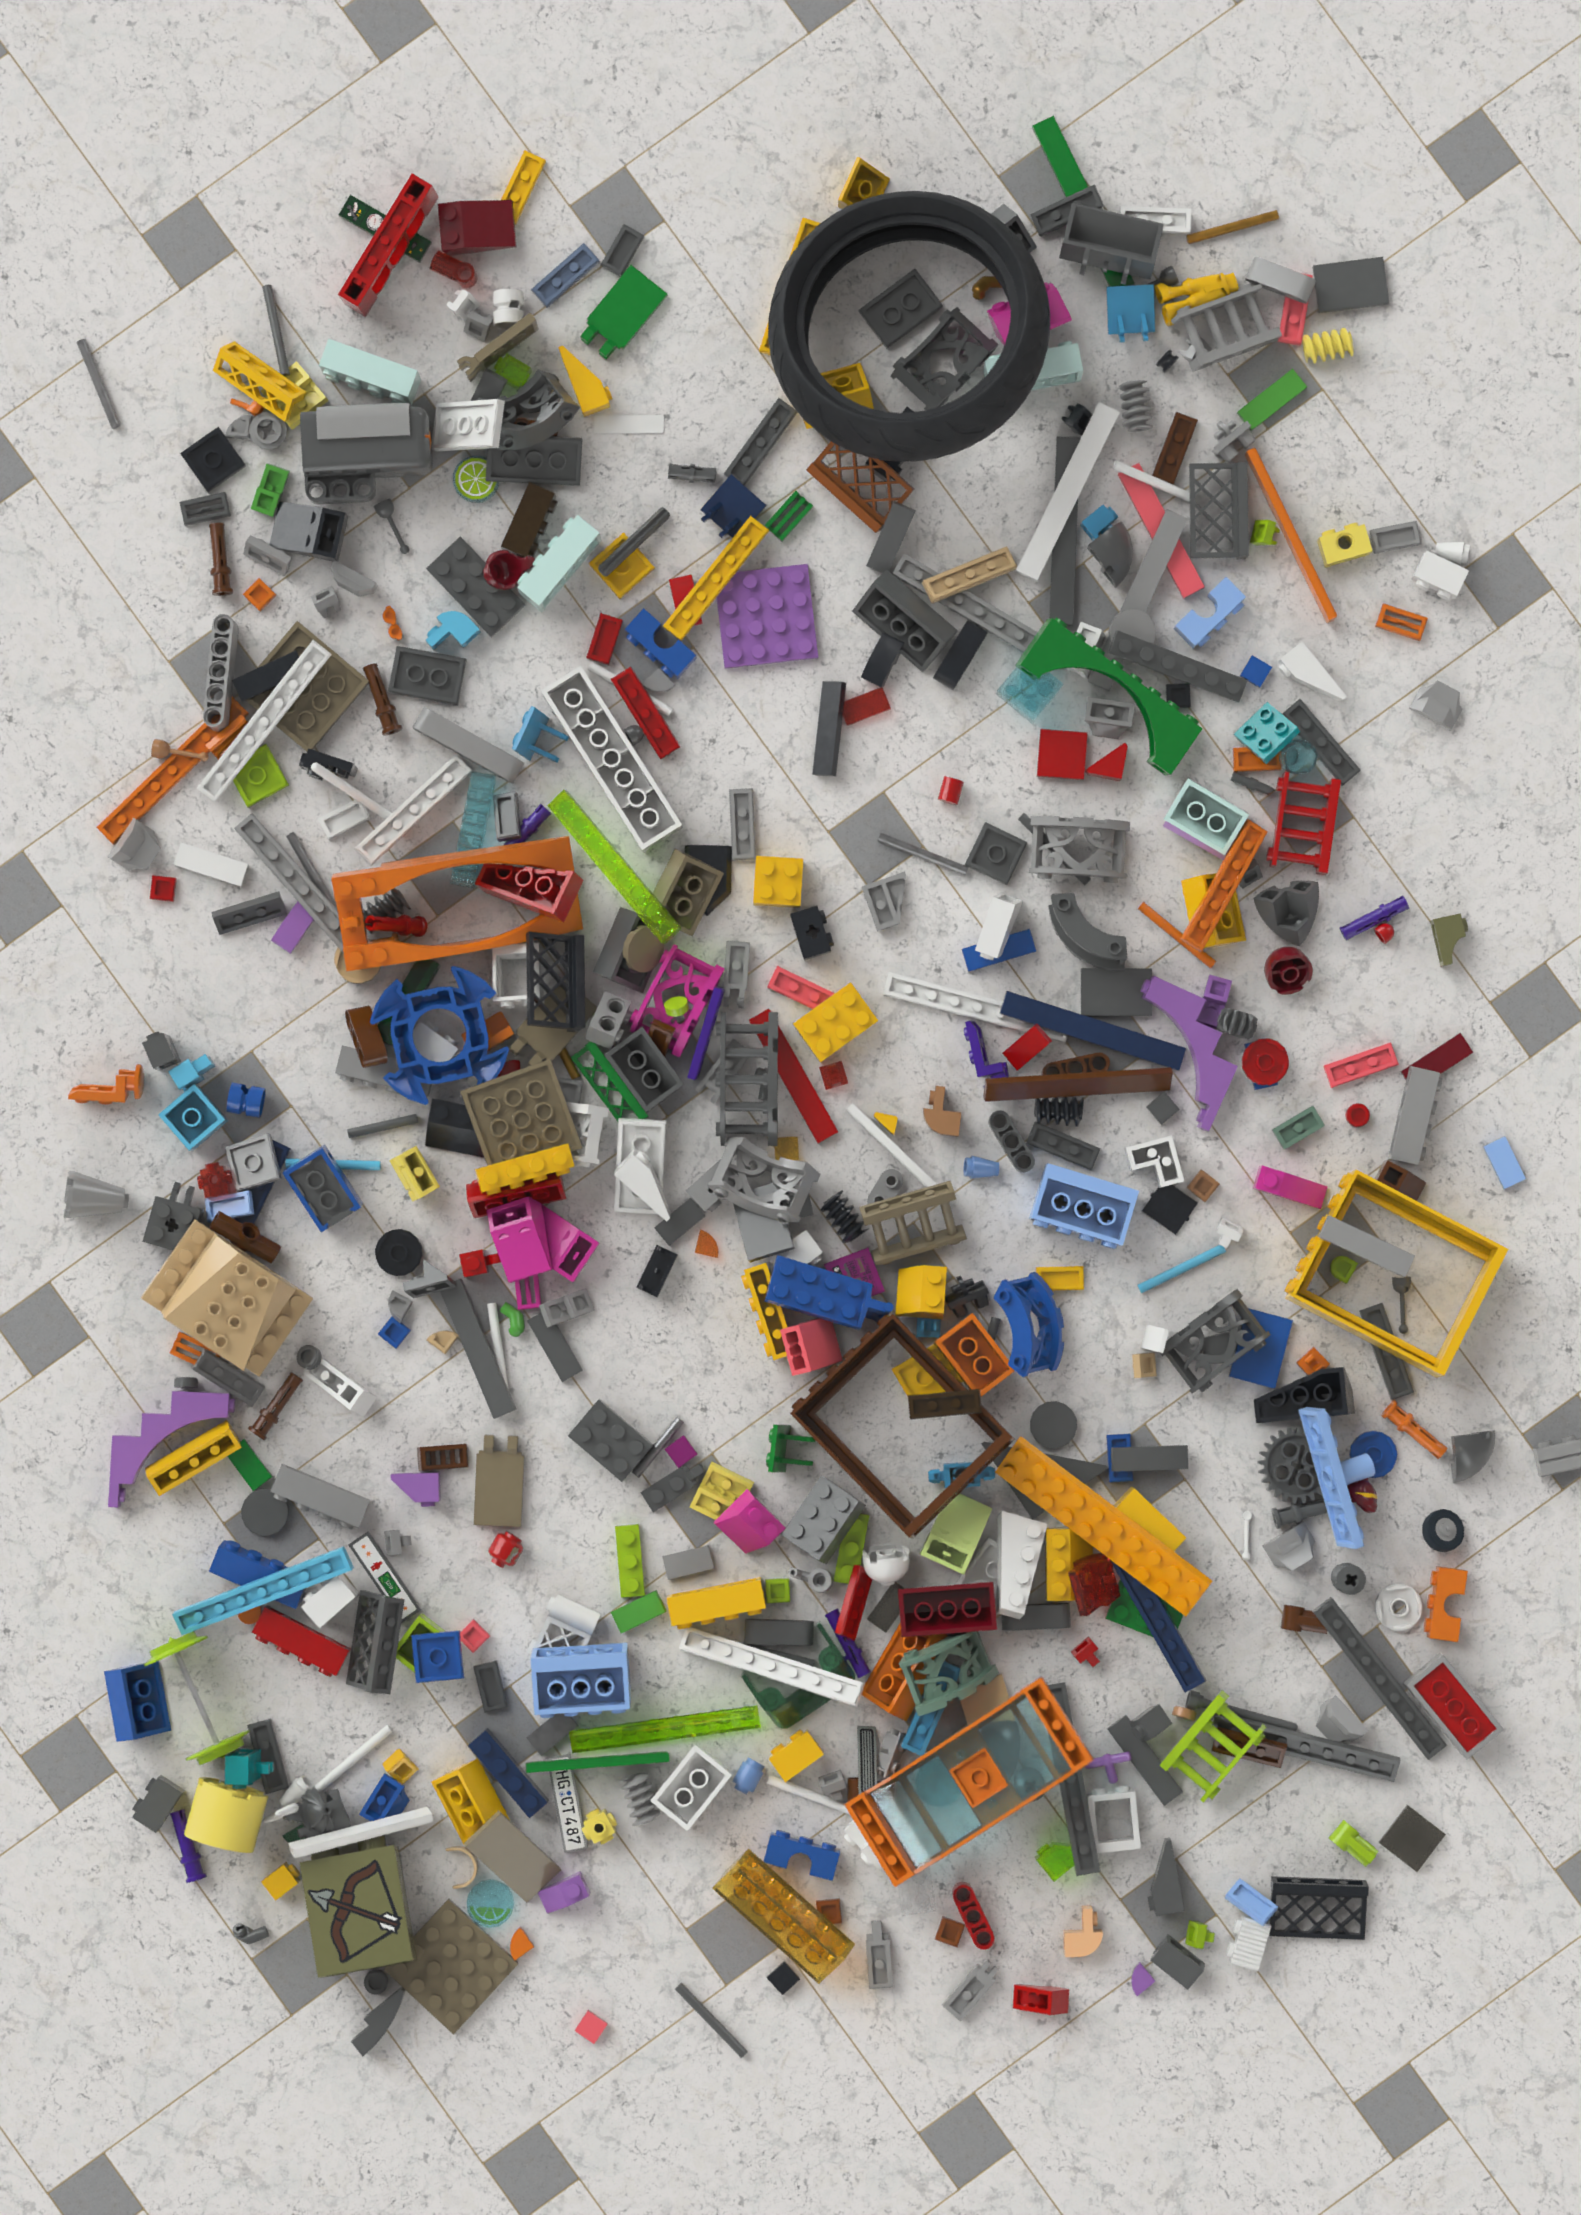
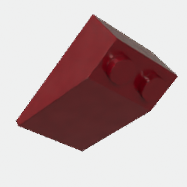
M512 200L455 201L438 204L441 250L448 256L517 247Z

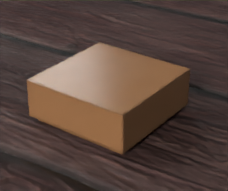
M1201 1169L1186 1188L1203 1202H1206L1220 1183Z

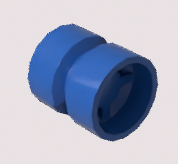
M232 1082L226 1111L235 1114L245 1112L246 1116L260 1118L264 1107L266 1089L255 1086L247 1089L244 1084Z

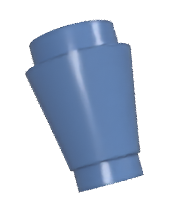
M976 1156L966 1157L963 1168L964 1176H968L970 1179L998 1176L999 1162Z

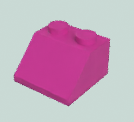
M748 1489L713 1522L745 1554L770 1545L786 1529L778 1518Z

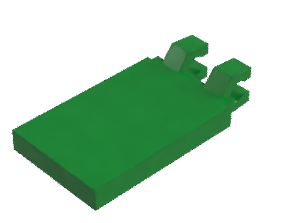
M630 265L588 316L587 324L589 326L581 334V340L589 345L598 333L602 335L607 341L600 348L599 355L607 360L616 348L625 349L666 299L668 294Z

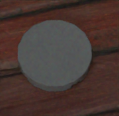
M1057 1401L1045 1402L1032 1413L1030 1431L1034 1439L1042 1446L1061 1448L1069 1444L1074 1438L1077 1430V1419L1073 1411L1066 1404Z
M259 1489L250 1493L244 1500L241 1508L242 1520L245 1526L252 1533L260 1536H269L279 1532L286 1525L289 1516L287 1502L274 1498L275 1493L270 1492L271 1489Z

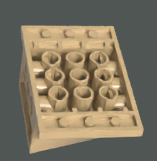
M196 1219L192 1222L141 1296L142 1300L161 1311L164 1319L244 1371L247 1368L259 1377L313 1300L310 1295Z

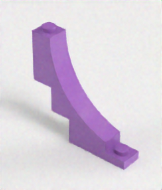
M1151 976L1149 980L1146 979L1141 987V992H1143L1141 998L1153 1004L1169 1017L1184 1037L1194 1063L1196 1075L1195 1101L1206 1105L1205 1109L1201 1108L1197 1115L1196 1121L1199 1122L1197 1127L1204 1131H1209L1238 1066L1213 1055L1222 1033L1197 1022L1206 999L1156 976Z
M172 1391L171 1414L142 1413L141 1436L112 1435L108 1507H121V1502H125L126 1489L122 1488V1484H134L136 1482L138 1474L147 1458L172 1433L191 1423L204 1419L229 1418L230 1414L235 1411V1399H231L232 1394Z

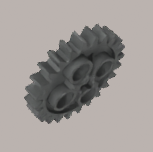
M1287 1427L1286 1435L1282 1430H1279L1278 1439L1271 1435L1270 1438L1273 1443H1264V1446L1268 1449L1267 1452H1259V1454L1265 1457L1264 1460L1257 1462L1260 1465H1264V1469L1258 1471V1473L1265 1474L1266 1476L1261 1482L1270 1483L1266 1490L1271 1491L1275 1489V1498L1283 1494V1502H1286L1289 1497H1291L1293 1504H1296L1298 1497L1302 1503H1306V1496L1311 1500H1315L1314 1492L1322 1495L1314 1464L1310 1465L1306 1461V1455L1310 1452L1305 1432L1302 1434L1301 1427H1297L1295 1433H1293L1291 1427ZM1288 1443H1291L1295 1448L1294 1454L1290 1457H1287L1283 1451L1284 1446ZM1301 1445H1304V1451L1302 1452L1301 1457L1299 1459V1464H1301L1302 1467L1301 1469L1295 1470L1292 1485H1289V1479L1291 1478L1292 1473L1294 1471V1467L1291 1466L1292 1461L1296 1462L1298 1460ZM1279 1466H1284L1287 1469V1475L1284 1479H1279L1276 1476V1469ZM1305 1473L1309 1477V1484L1306 1487H1301L1298 1483V1478L1301 1474Z

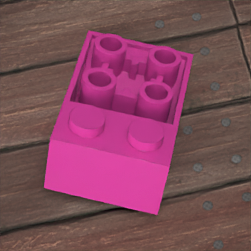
M525 1197L487 1210L490 1233L509 1283L552 1270L542 1204L530 1197Z
M542 1204L552 1269L571 1282H574L600 1243Z

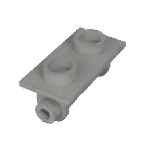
M890 1728V1731L886 1732L882 1748L889 1750L888 1754L879 1752L877 1758L878 1775L888 1778L900 1770L902 1754L907 1750L901 1747L906 1733L899 1732V1730Z

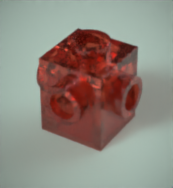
M219 1162L206 1164V1169L200 1170V1176H197L199 1189L204 1190L205 1198L231 1194L229 1184H233L231 1170H226V1166H220ZM214 1176H217L218 1181L214 1184L212 1179Z

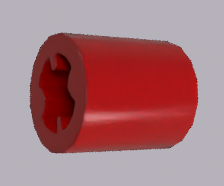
M944 776L938 800L958 805L964 782Z

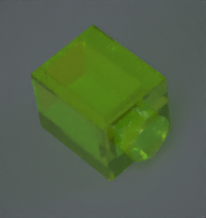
M506 353L504 358L500 357L494 366L495 373L508 380L506 384L516 390L527 382L532 373L530 366Z

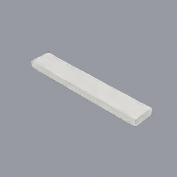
M455 754L357 845L354 850L372 866L473 770Z
M853 1103L847 1108V1112L925 1187L936 1185ZM954 1200L949 1202V1203H950V1207H951V1206L953 1205V1203L955 1202Z
M424 1807L288 1843L289 1849L294 1858H299L432 1823L433 1817L430 1810Z

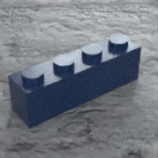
M488 1728L468 1744L472 1752L529 1819L548 1803L549 1799Z

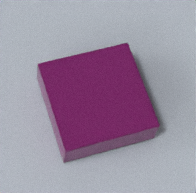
M684 1435L665 1448V1451L678 1468L697 1455V1452Z

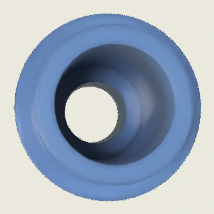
M748 1757L746 1762H742L733 1779V1782L736 1783L734 1788L746 1795L748 1791L753 1793L764 1774L762 1771L765 1766Z

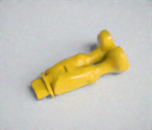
M1220 273L1195 279L1187 278L1182 282L1181 286L1175 287L1159 283L1154 286L1160 304L1169 302L1171 299L1182 295L1189 296L1185 300L1162 306L1163 319L1167 326H1172L1174 324H1172L1171 320L1177 315V310L1186 306L1194 308L1230 295V293L1238 291L1239 286L1234 273L1227 275Z

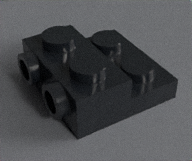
M309 748L307 754H302L299 766L307 771L309 777L323 781V778L311 769L313 763H319L335 773L336 776L348 779L349 776L355 777L358 769L354 763Z

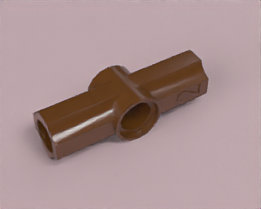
M218 1211L209 1227L214 1232L230 1240L233 1245L242 1251H250L271 1264L281 1249L279 1244L261 1235L255 1224L251 1222L242 1224L221 1211Z

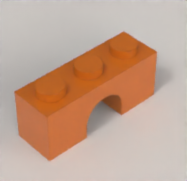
M1436 1566V1571L1431 1572L1430 1585H1434L1433 1593L1429 1594L1427 1599V1608L1430 1609L1429 1618H1425L1424 1632H1427L1428 1638L1458 1642L1461 1618L1449 1616L1445 1612L1444 1602L1452 1594L1465 1595L1468 1571Z

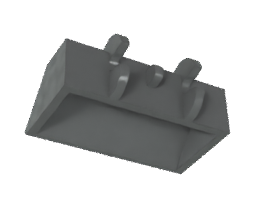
M1072 202L1059 258L1081 263L1080 275H1084L1086 265L1102 268V272L1105 273L1107 270L1123 273L1121 284L1123 285L1126 284L1128 275L1151 280L1164 224Z

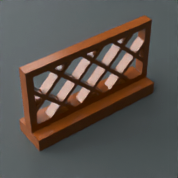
M832 441L806 469L807 472L875 533L882 530L893 501L898 500V503L903 504L914 491V488L883 460L869 457V465L857 466V454L849 450H840V446ZM840 453H852L853 466L841 467ZM827 454H836L837 467H828L822 460ZM870 468L871 482H859L858 469ZM874 468H883L886 471L887 481L875 482ZM854 469L855 483H846L842 479V470ZM887 484L888 498H876L875 485ZM891 484H900L907 491L901 497H892ZM871 485L872 499L861 497L859 486ZM878 501H889V512L885 517L877 511Z

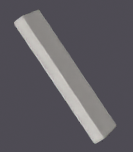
M1330 1215L1327 1216L1318 1235L1319 1238L1404 1278L1415 1255Z

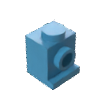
M1103 504L1084 519L1080 526L1090 539L1094 541L1099 537L1100 533L1103 534L1113 527L1112 523H1114L1118 516L1111 507L1106 508Z

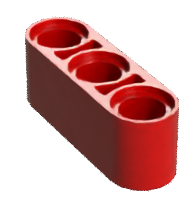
M966 1882L957 1883L952 1889V1895L976 1947L983 1950L989 1949L994 1944V1934L973 1888ZM961 1888H966L970 1892L969 1897L965 1900H960L956 1896L957 1891ZM970 1910H977L980 1913V1917L976 1921H969L966 1918L967 1913ZM980 1932L989 1933V1941L980 1943L977 1940V1935Z

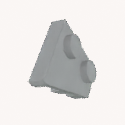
M905 871L862 886L877 932L900 924L906 878Z

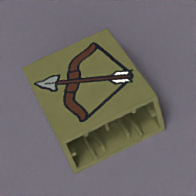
M385 1835L357 1842L358 1852L340 1855L339 1848L337 1847L310 1854V1861L299 1862L318 1978L417 1961L399 1847L396 1845L387 1846Z

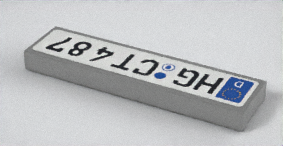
M571 1754L547 1758V1761L571 1759ZM574 1769L549 1771L564 1853L587 1849V1839L582 1831L584 1824Z

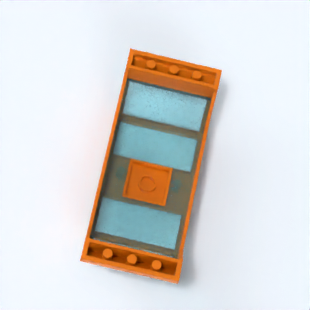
M1040 1677L994 1710L844 1805L894 1887L1059 1785L1094 1759L1046 1682Z

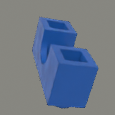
M643 608L625 628V632L628 634L626 639L635 647L639 644L644 648L643 654L652 662L657 660L663 665L661 670L668 677L672 678L674 675L679 679L697 659L696 654L680 640L667 649L658 647L654 642V637L662 625Z
M777 1830L776 1833L771 1832L763 1863L787 1869L788 1861L792 1855L804 1853L812 1862L810 1875L833 1881L840 1855V1850H836V1845L823 1842L821 1846L814 1844L813 1839L804 1836L795 1839L790 1837L789 1832Z

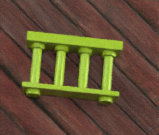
M1223 1690L1159 1765L1166 1772L1171 1766L1175 1769L1177 1767L1206 1792L1200 1799L1203 1803L1208 1797L1213 1800L1221 1790L1218 1787L1221 1781L1253 1744L1257 1747L1265 1737L1262 1733L1266 1728L1265 1725L1262 1724L1255 1731L1227 1707L1228 1704L1225 1701L1229 1695ZM1215 1713L1219 1716L1222 1714L1250 1738L1242 1749L1212 1725L1214 1722L1210 1719ZM1200 1731L1203 1733L1207 1732L1236 1756L1227 1767L1198 1743L1199 1740L1196 1736ZM1186 1748L1189 1751L1193 1750L1221 1774L1213 1784L1208 1782L1183 1760L1184 1757L1181 1754Z

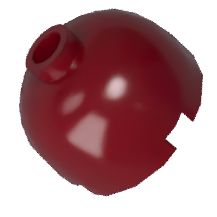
M1288 946L1278 948L1268 956L1264 966V973L1267 983L1272 990L1274 989L1282 995H1289L1301 991L1304 988L1302 985L1307 980L1310 982L1313 968L1309 958L1300 949Z

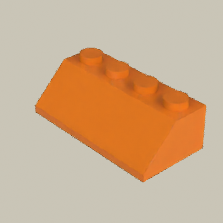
M900 1623L866 1681L861 1695L888 1713L907 1721L916 1705L899 1662L903 1658L904 1653L914 1649L919 1651L927 1648L948 1635L902 1637ZM923 1662L910 1666L915 1680L927 1677V1674H920L916 1671L923 1669ZM917 1684L921 1695L924 1692L925 1684Z

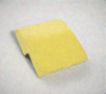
M297 361L289 367L290 375L286 376V378L306 391L304 400L294 404L289 420L285 421L292 430L300 424V412L316 411L317 407H322L329 401ZM264 388L261 389V393L265 398H268L266 390ZM276 399L278 407L284 411L286 404L280 399Z
M711 1462L692 1500L690 1508L716 1520L746 1489L750 1491L754 1482Z

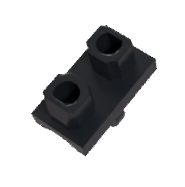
M961 1275L956 1277L959 1284L950 1287L952 1293L945 1296L948 1308L954 1312L957 1318L969 1313L965 1304L974 1300L977 1309L989 1305L987 1297L989 1292L983 1280L974 1283L972 1278L963 1281Z

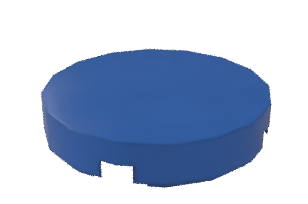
M1363 1432L1355 1438L1350 1447V1458L1365 1453L1371 1457L1375 1474L1370 1478L1385 1476L1393 1469L1397 1460L1396 1445L1389 1436L1382 1432Z

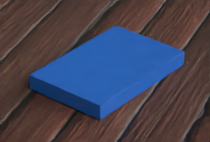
M1248 1308L1266 1332L1269 1331L1271 1335L1265 1339L1267 1344L1257 1352L1252 1349L1231 1365L1228 1377L1275 1389L1293 1320ZM1243 1324L1241 1330L1249 1332L1243 1335V1340L1247 1342L1253 1340L1255 1335L1246 1324ZM1237 1344V1350H1235L1234 1355L1245 1347Z

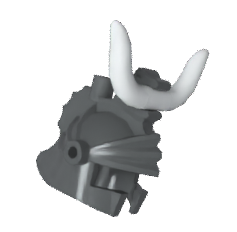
M313 1787L311 1791H306V1795L301 1796L302 1803L290 1804L263 1819L264 1823L274 1822L282 1818L292 1822H301L303 1828L297 1830L300 1839L351 1827L349 1816L343 1806L338 1789L324 1792L327 1801L325 1803L319 1792Z

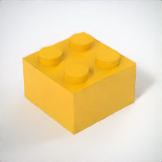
M756 856L753 905L800 908L803 859Z

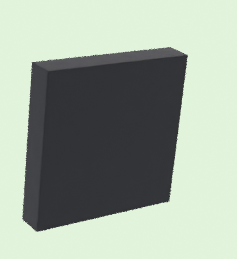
M219 426L180 453L207 492H210L246 467Z

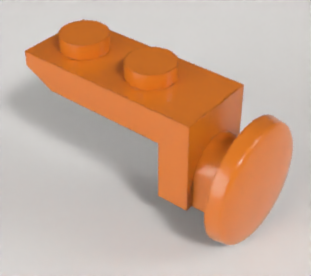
M137 1064L135 1071L119 1069V1075H116V1086L80 1084L73 1087L68 1094V1099L75 1100L77 1103L98 1101V1103L105 1105L112 1104L113 1102L125 1103L129 1096V1091H134L135 1099H140L144 1089L143 1066Z

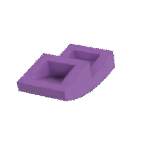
M297 901L271 941L291 954L304 937L305 932L314 919Z
M1209 974L1202 997L1206 1000L1197 1018V1022L1217 1029V1019L1227 1003L1232 984L1231 980Z

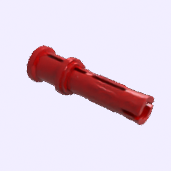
M369 915L365 919V924H372V926H365L369 931L397 932L401 936L413 934V936L422 937L428 928L427 921L422 916L411 918L409 915H401L398 918Z

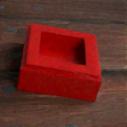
M152 875L150 899L174 902L177 878Z

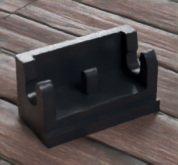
M656 1245L637 1288L658 1297L678 1254Z

